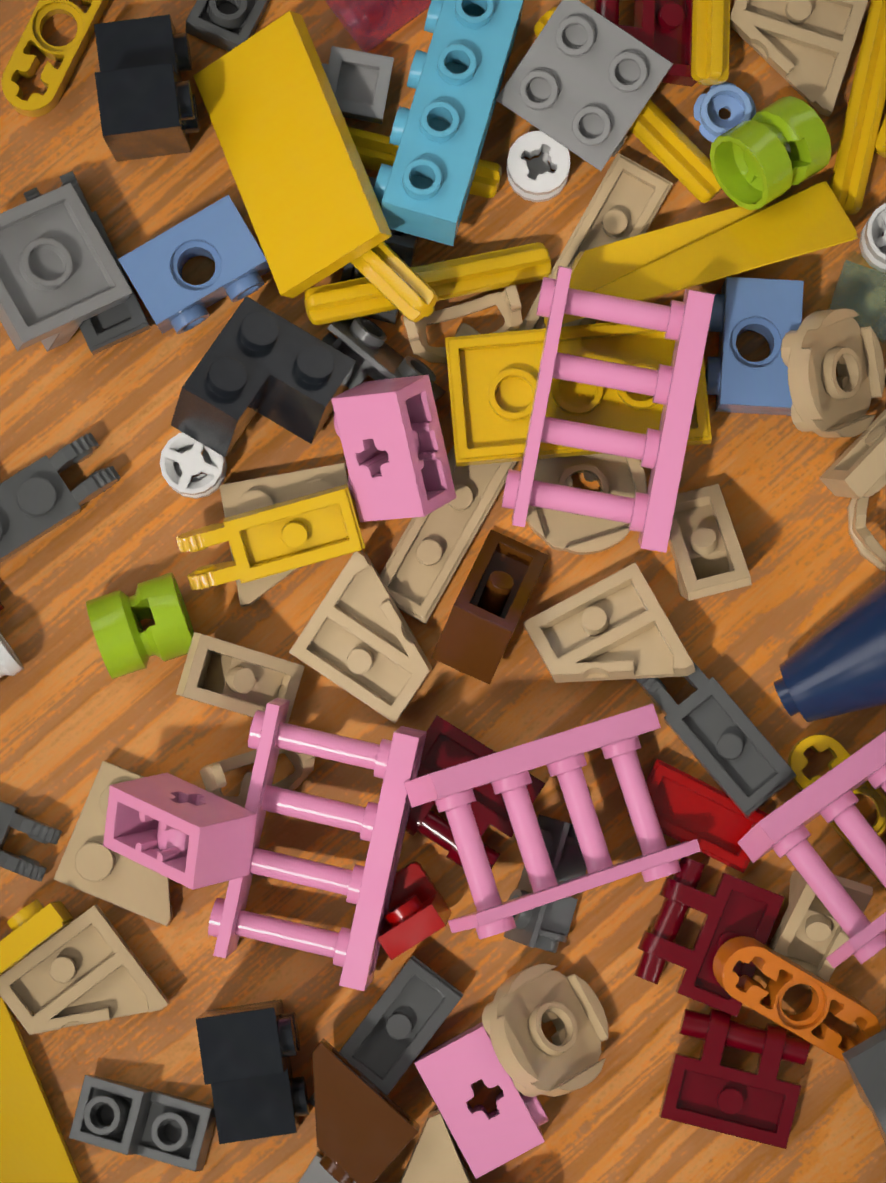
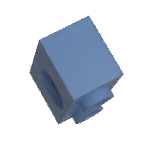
M229 195L118 259L162 334L174 328L177 334H181L196 327L210 316L206 308L226 296H229L231 302H236L249 296L264 285L261 276L271 271L263 252ZM195 256H206L215 262L213 276L209 281L201 285H191L182 279L184 264Z
M726 277L722 285V293L714 294L708 331L719 332L718 357H707L706 385L707 395H716L715 412L791 416L792 399L788 384V367L784 364L781 357V344L785 334L789 331L798 330L802 323L804 281ZM747 331L760 333L769 344V356L759 362H751L744 359L736 347L737 336Z

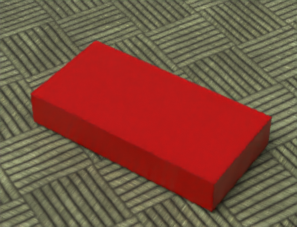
M656 759L646 778V784L662 833L681 843L697 839L701 853L744 873L750 858L738 844V841L769 814L758 809L746 818L725 792Z

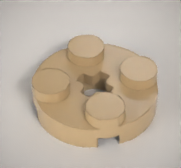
M841 308L813 312L802 321L798 330L787 332L782 339L781 357L784 364L788 367V384L792 399L791 418L795 427L801 432L812 431L823 438L854 437L863 433L876 416L866 415L870 408L871 398L882 397L885 384L883 354L879 340L871 326L860 327L853 318L859 314L852 309Z
M605 453L537 459L534 480L572 487L573 480L571 476L583 473L587 482L598 481L600 492L631 498H634L635 492L647 494L646 476L639 459ZM529 506L526 519L531 530L543 539L549 547L576 555L595 554L608 550L620 543L631 531L629 530V523Z
M538 964L529 967L506 979L498 988L494 1000L485 1006L482 1013L484 1029L490 1035L491 1043L499 1062L512 1078L516 1089L528 1097H535L540 1094L556 1097L580 1089L591 1083L599 1075L605 1059L598 1060L601 1054V1042L608 1039V1022L598 997L583 979L575 974L566 977L559 971L551 970L557 966L550 964ZM541 1020L543 1023L552 1021L555 1025L557 1032L551 1037L553 1044L543 1034Z

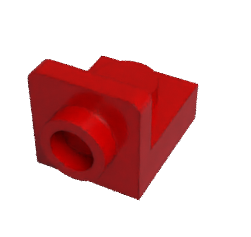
M411 862L396 872L388 912L384 914L386 918L385 927L377 938L391 960L445 927L452 913L419 862Z

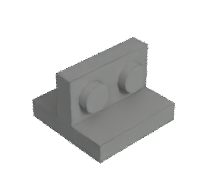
M71 183L0 213V321L17 352L39 341L42 342L47 352L69 342L83 321L126 302L133 293Z

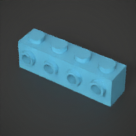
M431 0L424 26V31L433 33L428 52L420 50L415 52L407 81V87L416 89L410 109L401 106L398 108L389 141L390 144L399 146L393 166L381 164L374 186L375 195L378 202L381 203V209L389 229L454 246L497 102L496 98L501 89L521 22L524 0Z

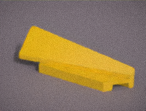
M827 181L814 184L769 207L764 206L758 210H748L738 206L579 252L571 267L572 273L569 288L644 301L858 239V235ZM564 314L562 324L585 317ZM544 317L543 320L547 328L548 317Z

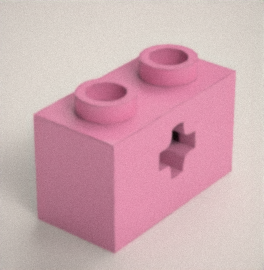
M429 374L366 381L331 398L334 409V427L341 439L349 473L348 487L351 496L355 500L360 522L425 517L457 498Z
M162 773L110 785L103 846L194 890L250 875L257 814L172 774Z
M482 1022L416 1057L414 1064L476 1179L545 1142L539 1126L548 1122L549 1119L537 1096H524L516 1089L512 1078L499 1062L494 1052L490 1035L484 1029ZM480 1079L483 1080L488 1088L499 1085L503 1090L496 1096L497 1109L490 1113L487 1112L482 1104L472 1108L468 1103L474 1097L473 1083Z

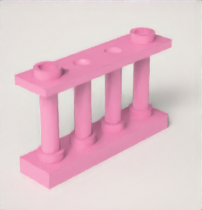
M558 266L556 279L543 277L536 315L548 317L521 471L508 469L502 507L513 509L512 525L525 527L529 506L629 523V530L640 532L638 538L640 548L666 553L715 295L708 292L685 289L683 302L671 300L670 306L577 290L569 288L572 268ZM568 314L665 332V339L675 340L671 366L659 364L658 370L558 353L557 349L563 316ZM552 378L653 396V403L663 404L659 430L648 428L646 434L546 417ZM540 442L641 460V467L652 468L647 494L635 492L634 498L536 481L534 480Z
M276 698L267 703L265 712L260 710L255 712L249 732L248 748L257 750L245 809L257 814L250 875L229 880L226 898H217L215 900L208 926V935L217 937L213 956L226 959L237 949L239 937L242 936L333 958V965L343 967L339 986L365 991L374 978L381 945L377 938L385 927L386 918L384 914L388 912L411 807L404 782L417 778L427 732L401 726L394 731L392 741L382 739L379 745L285 723L290 700ZM279 749L374 770V777L383 779L379 802H368L367 807H362L272 786ZM266 811L359 832L360 840L370 842L365 866L355 864L353 870L259 849ZM253 874L347 895L346 902L356 904L351 929L342 927L338 933L245 911Z
M653 704L404 782L412 808L435 801L438 813L445 811L477 911L449 920L448 923L452 933L476 928L479 939L494 936L517 927L513 915L639 872L642 873L644 882L675 874L681 871L678 859L701 851L697 839L667 847L636 753V749L642 748L638 735L661 728ZM597 748L602 749L605 759H612L642 852L641 856L614 865L612 864L581 768L587 765L584 753ZM547 765L550 777L557 775L588 874L561 883L557 882L526 786L532 783L529 770ZM488 783L492 784L495 795L502 794L533 890L532 893L505 902L501 901L470 804L476 801L472 788Z
M886 731L760 820L738 841V844L753 863L772 849L779 858L786 855L849 937L848 941L826 958L833 968H836L852 955L862 965L886 947V912L872 923L868 920L807 839L811 836V833L805 826L819 815L828 824L834 820L886 888V845L855 806L859 799L853 793L855 789L866 781H869L875 790L881 786L886 793Z

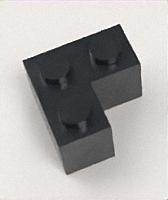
M170 14L94 24L100 72H95L102 135L116 162L191 152L189 133L200 132L196 98L195 94H192L190 81H182L181 72L192 70L187 32L176 34Z
M246 296L182 386L171 426L226 457L251 419L258 412L312 444L334 411L331 398L345 391L356 361Z
M282 999L206 1010L197 1017L196 1025L205 1085L211 1084L219 1144L297 1133L300 1127L299 1116L309 1115V1102L304 1076L293 1078L290 1057L297 1056V1051H300L299 1031L295 1012L284 1014Z

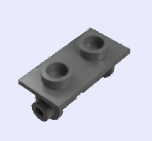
M365 317L332 322L327 329L338 338L329 332L321 340L356 361L347 384L349 389L363 383L368 376L374 380H384L429 374L435 402L446 393L445 390L435 383L436 376L427 365L412 356H406L405 358L385 343L387 336L383 330Z
M539 814L538 823L557 882L560 883L561 881L564 882L585 875L587 868L573 824ZM525 865L518 889L512 892L508 900L533 892ZM566 897L513 915L517 927L506 931L504 937L528 947H536L557 953L559 942L566 943L578 899Z

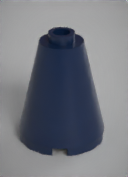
M886 579L779 665L783 678L775 681L774 686L784 708L790 716L800 712L807 722H812L886 704Z

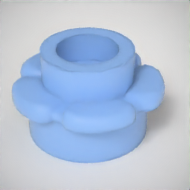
M728 82L712 85L707 94H701L697 98L693 109L694 118L700 123L699 132L710 142H714L718 136L739 123L750 120L756 114V107L752 97L735 84ZM723 108L728 109L731 113L730 118L721 119L719 111Z

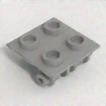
M562 0L496 98V101L602 171L610 157H614L623 146L628 137L626 135L673 63L581 1Z

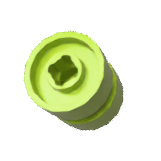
M788 96L778 99L757 112L750 120L743 121L718 136L711 144L709 155L712 171L725 194L740 207L748 210H758L783 195L792 185H798L822 170L830 161L832 149L830 136L825 124L816 111L803 100Z
M173 573L138 583L135 595L130 597L121 590H117L86 601L92 630L102 659L112 679L147 668L149 658L154 655L166 662L188 654L194 630ZM154 619L155 625L149 626L143 632L140 620Z

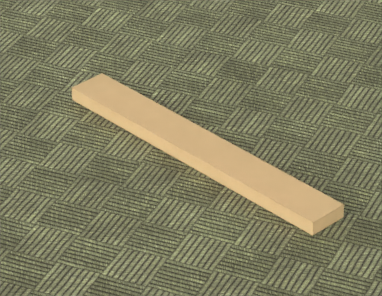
M618 153L548 278L556 279L558 266L571 268L579 252L646 233L671 190L673 183ZM540 292L518 331L546 328L543 320L544 317L536 315ZM582 318L564 323L562 327L595 324L597 320ZM454 445L452 446L447 458L457 498L425 517L412 518L380 574L383 583L399 610L427 624L503 489L508 469L513 470L518 461L457 467Z

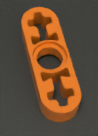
M747 936L732 938L718 949L714 957V976L731 997L841 1061L845 1062L842 1053L881 1032L877 1017L862 1002L754 938ZM739 960L743 963H750L752 961L765 976L771 978L766 989L758 981L747 975L739 977L733 970L735 964ZM797 984L811 986L812 1001L805 1011L796 1015H789L783 1012L781 1006L782 998L790 987ZM828 1011L845 1023L852 1024L854 1022L860 1028L858 1033L854 1037L850 1035L841 1036L829 1023L824 1021Z

